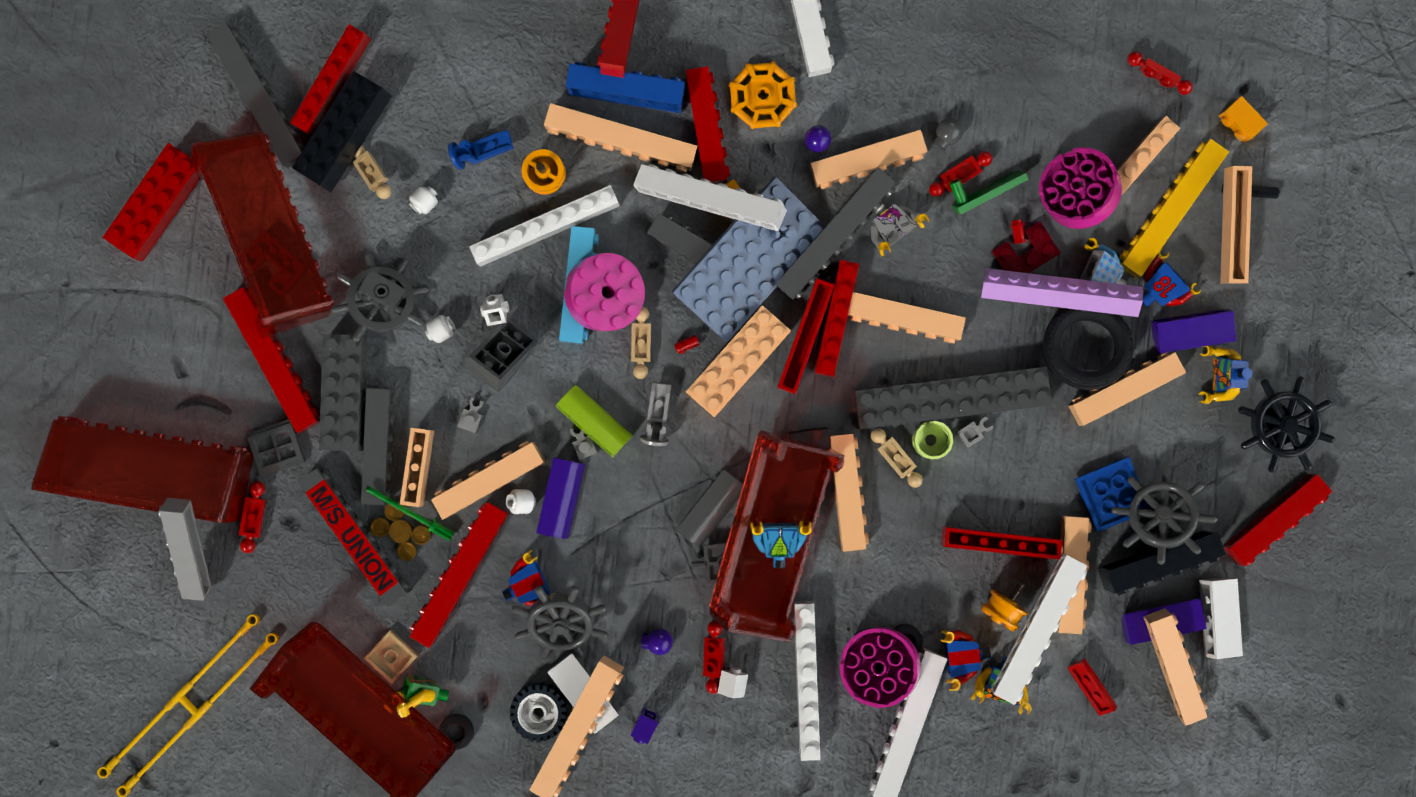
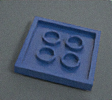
M1129 457L1074 478L1096 532L1129 520V515H1117L1111 512L1112 507L1130 508L1132 499L1137 493L1128 483V477L1133 476L1139 482ZM1145 500L1138 507V509L1151 510Z

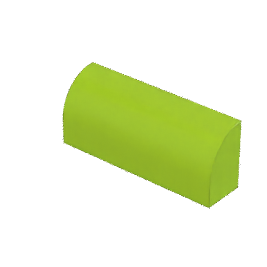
M577 385L573 386L556 404V408L612 458L633 437L627 429Z

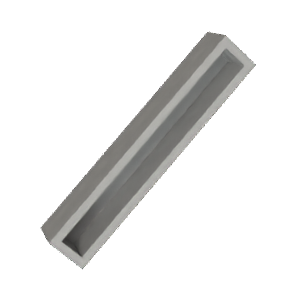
M167 498L159 508V517L162 520V529L166 535V545L169 547L170 560L173 562L174 575L178 581V590H180L182 599L205 601L212 586L191 500Z

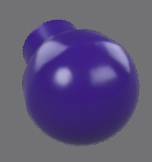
M817 125L811 127L806 132L805 144L810 150L822 152L830 146L831 134L827 128Z
M660 628L651 631L650 634H642V649H649L655 655H665L671 650L673 638L667 630Z

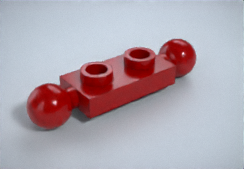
M1133 51L1128 55L1127 61L1129 65L1133 67L1140 66L1139 70L1143 71L1145 76L1155 78L1162 86L1167 88L1175 86L1181 95H1187L1192 91L1193 84L1191 81H1181V76L1149 58L1144 60L1140 52Z
M983 151L978 155L977 160L972 155L940 175L939 178L942 182H933L929 187L930 194L934 197H940L944 193L945 188L950 193L952 192L949 185L951 181L960 179L963 185L983 172L980 166L986 167L992 163L993 157L991 153Z
M255 481L250 485L249 491L252 497H245L239 530V535L245 536V539L240 543V549L244 553H251L255 550L256 543L253 537L260 538L266 499H260V496L265 492V485L260 481Z
M716 620L711 621L707 626L711 637H704L703 676L709 677L705 687L710 694L718 692L719 681L717 678H720L721 671L724 670L725 638H718L723 627Z

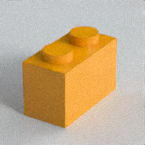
M1242 96L1234 100L1218 115L1223 125L1229 127L1234 132L1235 137L1244 143L1251 140L1268 124Z

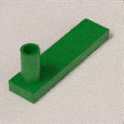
M1018 170L969 196L966 195L960 179L951 181L949 185L956 199V203L952 204L954 212L961 215L1028 180L1027 174Z

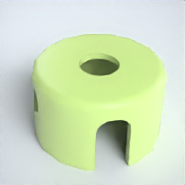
M928 421L918 425L914 430L912 444L920 456L927 459H940L951 450L953 434L944 423ZM930 434L936 437V443L932 446L927 445L925 442L926 436Z

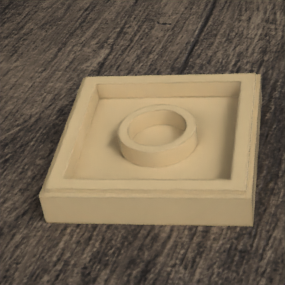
M391 629L364 659L389 683L393 684L419 654Z

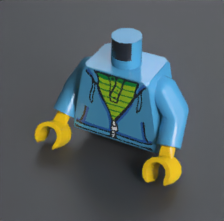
M759 521L760 525L756 527L753 526V523H750L754 543L760 552L765 553L766 557H773L774 568H784L785 557H794V554L804 544L807 535L811 533V522H809L808 526H803V521H800V529L797 523H762Z

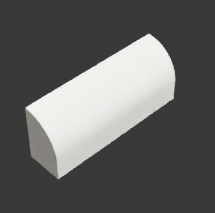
M1214 578L1199 580L1201 605L1207 629L1203 630L1204 656L1213 659L1243 656L1238 579Z
M571 653L550 668L547 673L574 707L590 676ZM607 700L603 705L606 707L603 715L595 720L597 726L593 731L594 734L619 716Z

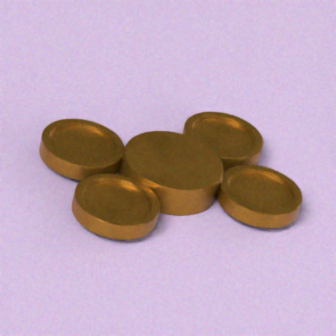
M388 504L385 507V515L394 522L390 525L385 518H377L372 521L370 530L377 537H383L389 533L390 538L394 542L401 543L397 548L398 557L404 561L412 560L417 554V548L412 542L406 541L412 537L416 544H426L431 539V531L427 532L428 527L423 525L413 529L408 521L400 520L404 512Z

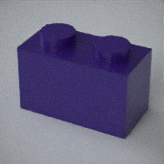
M642 707L630 736L633 737V740L640 744H648L659 723L660 715Z

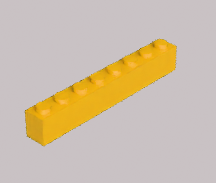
M1214 140L1202 141L1195 149L1197 153L1194 157H1190L1184 165L1186 167L1184 172H1180L1173 180L1175 184L1172 189L1168 188L1162 196L1164 198L1162 203H1158L1151 212L1153 215L1150 220L1146 219L1140 227L1142 229L1140 234H1136L1130 241L1131 247L1120 255V265L1124 267L1125 272L1135 279L1142 277L1228 155L1229 151Z

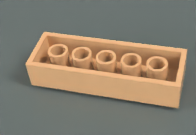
M762 305L688 388L686 393L715 418L787 337L791 330Z

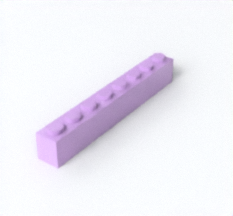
M985 268L981 298L1139 317L1143 303V287Z

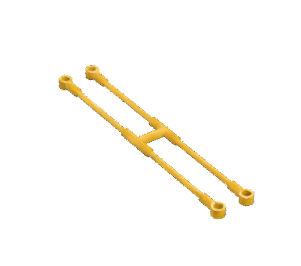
M249 615L246 622L237 631V634L191 681H188L164 705V708L118 755L114 756L109 763L98 769L97 774L100 778L110 776L112 769L121 761V758L178 702L192 714L183 724V727L137 774H134L125 784L117 788L116 793L119 797H125L130 794L131 788L161 755L213 705V702L259 655H262L271 645L279 641L277 633L268 634L262 645L256 649L254 655L199 709L185 696L194 686V683L240 636H243L252 626L260 622L259 615ZM251 617H255V623L251 622ZM271 635L275 637L274 642L270 640ZM103 769L107 771L106 775L103 774ZM122 788L126 790L125 794L122 793Z

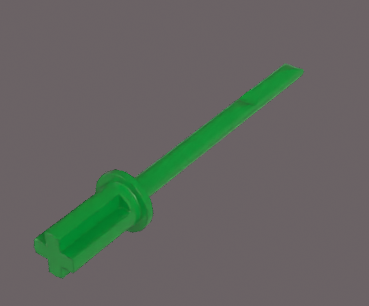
M367 486L366 491L428 526L427 532L431 531L450 541L454 531L438 523L436 518L431 522L372 487Z

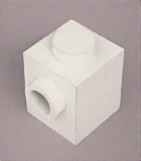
M730 667V670H722L717 693L730 698L744 697L748 674L741 672V669L736 667Z

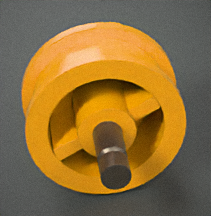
M546 149L535 150L523 161L522 177L532 191L547 195L556 192L563 185L566 177L565 167L559 156L554 152Z
M1018 581L1008 597L992 589L990 591L992 595L986 604L982 603L981 611L991 616V619L996 623H1005L1004 626L1012 632L1018 630V623L1023 616L1028 615V612L1015 602L1025 585Z

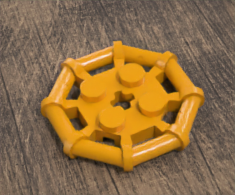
M775 61L757 64L747 63L737 77L729 83L732 107L730 110L732 114H736L749 125L752 130L765 127L779 128L793 109L797 108L794 84L796 80L775 64ZM768 70V75H755L754 71ZM773 72L784 81L781 83L775 81L772 77ZM749 74L751 77L750 82L745 86L742 85L741 82ZM787 87L788 99H784L782 96V88ZM761 90H764L769 95L764 100L758 97ZM738 91L744 92V102L739 103ZM780 104L785 105L786 107L777 116L775 110L778 109ZM748 107L751 112L755 113L753 119L742 109ZM770 114L772 118L768 120H758L759 115Z

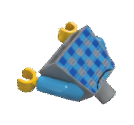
M1089 238L1088 241L1093 243V247L1085 244L1084 248L1087 251L1093 252L1080 279L1126 285V281L1121 278L1124 273V267L1120 265L1116 252L1102 244L1098 245L1095 238Z

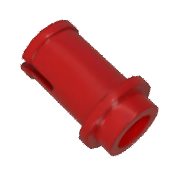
M1023 220L1011 221L1010 228H1012L1014 244L1027 242Z
M695 334L682 341L677 340V343L674 344L678 354H685V351L700 346Z

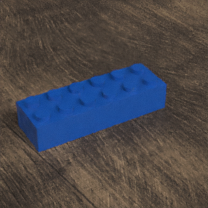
M581 62L569 64L566 82L569 96L682 114L685 82H682L680 78L671 77L670 79H664L661 75L657 74L645 76L642 72L632 71V73L625 72L624 78L601 74V68L597 65L588 67L585 63Z

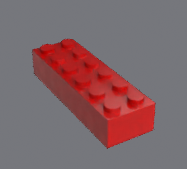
M167 143L102 238L131 258L143 262L201 179L207 167L179 148Z

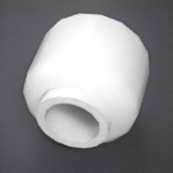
M419 186L409 196V205L419 215L421 213L428 214L438 204V200L435 197L437 193L430 186L428 188Z
M439 315L427 322L425 334L430 341L442 343L453 336L455 325L450 317Z
M515 489L507 496L506 505L513 514H529L536 505V498L530 490Z

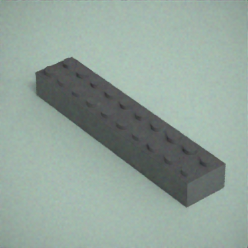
M1047 367L853 391L858 429L1052 405Z

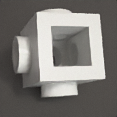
M502 294L483 297V305L480 306L482 317H485L487 326L506 323L509 304L508 301H504Z

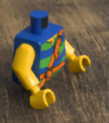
M1212 345L1203 346L1208 349V352L1200 353L1201 356L1215 354L1213 356L1212 393L1214 394L1200 392L1199 395H1206V399L1199 402L1210 404L1212 400H1215V402L1233 400L1240 393V390L1247 389L1248 379L1252 377L1248 361L1242 360L1241 356L1234 349L1222 347L1214 349Z
M1003 656L1000 667L990 665L989 668H986L977 676L975 692L971 695L972 701L978 696L980 699L979 704L984 701L985 697L1009 703L990 691L1007 657ZM1025 685L1022 690L1024 692L1023 696L1015 705L1021 704L1018 708L1019 714H1022V708H1026L1029 715L1032 707L1028 703V691Z

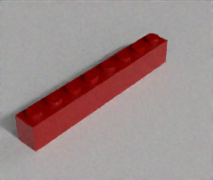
M242 287L222 298L296 433H302L319 424L320 411L316 406L312 405L310 393L304 390L301 385L303 381L298 373L295 374L292 368L294 366L292 360L285 356L283 344L280 340L276 339L273 326L267 323L265 319V311L261 306L258 307L255 301L257 300L255 293Z
M490 501L486 504L483 503L477 512L480 514L478 519L471 522L467 538L463 537L458 545L460 550L450 558L448 562L451 564L449 569L442 572L439 578L441 583L438 588H433L429 595L431 598L428 605L426 603L423 605L419 612L421 614L419 621L415 620L410 628L412 633L409 637L428 648L434 645L509 515L508 511Z

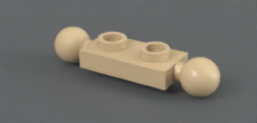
M361 145L354 156L356 160L353 164L370 190L376 191L377 196L381 199L389 198L392 190L389 185L384 184L388 181V178L372 154L367 150L365 151V148Z
M642 307L639 315L635 318L638 323H632L631 362H637L633 369V374L638 379H643L648 375V368L645 366V362H651V324L645 323L649 318V311L645 307Z
M875 428L871 432V439L875 443L881 444L877 448L880 454L901 479L905 476L908 477L907 481L911 487L917 488L921 486L923 482L921 474L912 471L917 467L893 437L887 440L886 432L881 428Z

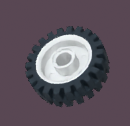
M536 682L522 688L514 697L510 707V720L512 721L513 728L516 729L517 734L522 735V738H527L531 742L548 741L550 738L555 737L564 727L568 714L564 695L559 692L558 688L543 682ZM541 708L544 715L537 716L534 713V709Z

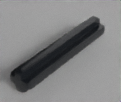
M1222 184V188H1221L1222 194H1223L1224 184ZM1252 185L1251 197L1273 199L1279 197L1280 190L1278 187Z

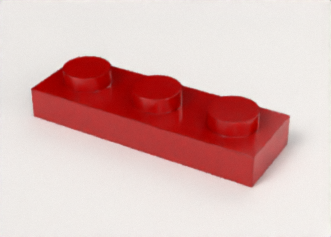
M1086 659L1074 662L1067 667L1099 716L1117 709V705Z

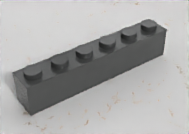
M366 388L361 504H388L367 492V486L392 498L389 482L393 478L390 462L392 463L394 453L391 451V443H394L395 437L394 432H392V424L395 423L393 405L396 404V394L391 389Z

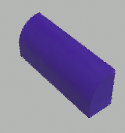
M1229 309L1151 321L1153 340L1159 353L1236 341L1234 311Z
M556 457L553 458L536 533L556 538H569L585 464Z
M1200 598L1123 614L1122 629L1125 642L1134 645L1152 641L1144 616L1164 608L1176 616L1178 621L1176 627L1181 634L1207 629Z

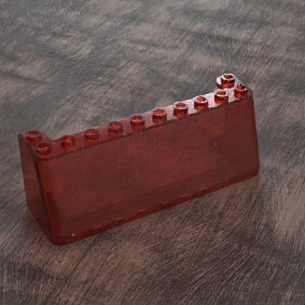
M259 131L192 143L191 160L198 178L204 177L256 309L255 323L261 338H265L329 317L330 309L334 306L331 295L326 293L325 288H327L324 277H320L318 273L320 267L316 259L313 260L311 252H313L312 246L309 241L306 242L304 235L306 232L303 224L298 222L297 217L299 214L295 205L292 206L290 202L292 198L288 187H284V175L281 170L277 169L275 164L277 163L276 155L269 149V137L267 134Z
M58 416V419H53L32 481V490L159 512L160 506L164 504L167 498L191 500L195 519L219 523L241 520L254 457L253 453L248 451V447L230 446V449L223 448V444L211 443V446L203 445L204 441L192 439V442H186L184 437L173 436L172 439L165 438L166 434L153 433V436L146 435L147 431L134 429V432H129L127 427L115 426V429L108 428L109 424L96 423V426L89 425L90 421L71 416Z
M763 430L758 433L709 607L710 616L727 632L791 643L796 633V626L789 619V615L794 607L795 594L799 590V580L804 572L805 559L809 555V545L815 534L814 528L820 516L821 503L825 499V489L831 478L830 472H838L843 468L845 455L827 447ZM759 521L762 523H797L800 529V521H803V526H808L809 522H811V533L807 535L804 544L794 554V557H785L784 568H774L773 557H766L765 553L760 552L754 543L750 523H753L755 527L760 525Z
M317 622L309 623L281 646L250 687V690L260 698H269L276 692L390 794V797H416L456 750L454 743L415 708L410 707V714L401 718L398 715L397 706L405 702L404 698Z

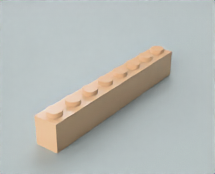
M551 103L544 122V127L550 134L557 136L559 133L564 134L566 138L577 141L578 138L591 146H595V144L602 145V148L608 151L616 149L625 156L632 157V154L639 156V159L642 161H657V164L663 167L671 165L676 167V170L684 173L687 170L692 171L698 146Z
M606 656L600 659L534 780L530 791L540 797H558L563 788L560 784L568 779L571 773L569 771L570 766H574L580 757L577 754L578 751L585 748L588 739H586L588 733L592 734L597 726V723H595L596 718H601L606 709L603 705L606 700L608 702L611 700L615 693L612 690L614 685H619L624 676L621 674L624 669L623 666Z

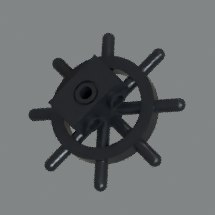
M1302 376L1296 379L1293 392L1274 393L1269 381L1263 379L1261 385L1267 397L1259 402L1255 410L1244 406L1238 408L1240 414L1252 417L1251 430L1253 437L1242 442L1241 448L1245 450L1258 444L1265 452L1272 455L1268 467L1270 473L1276 471L1280 457L1292 458L1298 456L1304 469L1310 470L1312 464L1306 452L1316 444L1318 439L1328 443L1335 441L1334 436L1321 432V417L1319 412L1331 407L1332 402L1325 400L1314 405L1310 399L1302 395L1301 391L1305 381ZM1284 399L1290 400L1287 408L1279 401ZM1297 404H1299L1305 411L1294 416ZM1307 418L1309 419V428L1298 424ZM1297 432L1307 435L1302 443L1298 439ZM1290 442L1294 447L1293 449L1283 450L1284 445Z

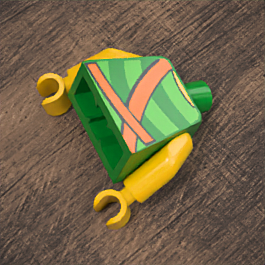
M406 674L402 690L395 692L392 700L394 705H398V715L403 718L410 714V707L414 708L418 704L435 706L437 700L446 702L449 690L440 689L437 681Z

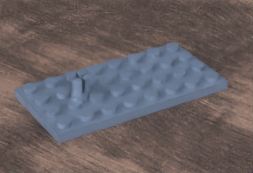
M773 177L759 194L767 199L776 198L783 202L787 211L779 232L735 220L671 291L726 343L777 287L775 284L826 228L777 177Z

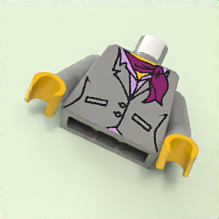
M882 204L876 211L878 216L873 219L870 227L871 240L879 249L880 255L884 256L883 250L891 252L890 246L914 230L917 226L916 223H918L920 228H924L922 222H930L926 214H920L908 207L893 204L887 209Z

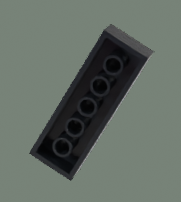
M353 71L292 169L332 192L392 98V95L381 86Z
M1203 530L1191 536V539L1201 548L1200 554H1195L1183 543L1180 546L1166 549L1164 564L1157 563L1158 548L1155 547L1098 567L1097 570L1103 587L1109 592L1123 595L1128 593L1130 588H1143L1147 586V582L1153 580L1154 582H1160L1165 580L1167 575H1180L1184 573V569H1196L1202 567L1204 562L1209 561V563L1219 561L1221 556L1226 555L1219 533Z

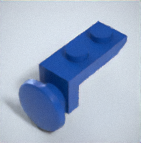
M508 130L495 133L473 143L464 140L459 142V145L455 142H451L448 145L450 159L459 170L465 168V161L474 165L514 149Z

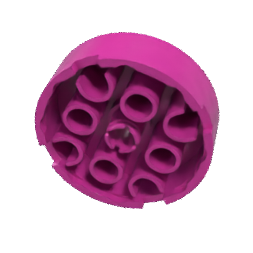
M1081 147L1072 149L1073 151L1055 157L1043 171L1039 182V194L1047 212L1057 223L1073 229L1092 227L1104 221L1116 209L1122 194L1121 177L1109 157L1096 149Z
M601 253L589 256L579 261L567 276L564 292L567 309L571 316L587 329L603 332L624 328L635 320L642 309L645 299V287L641 274L632 262L620 255ZM602 288L607 290L605 298L602 295Z
M887 627L871 628L855 635L845 646L840 663L841 679L850 695L860 703L875 708L890 707L907 698L917 686L921 673L920 657L914 644L901 632ZM877 662H880L884 665V671L882 673L878 672L876 669Z

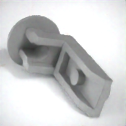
M652 382L646 421V432L648 433L647 435L640 436V440L644 444L665 446L669 442L667 438L663 437V434L666 433L671 384Z

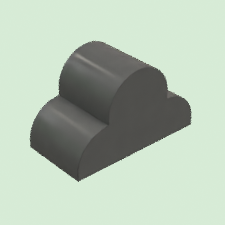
M507 318L506 323H502L468 356L465 365H467V369L494 390L500 392L533 350L538 340Z

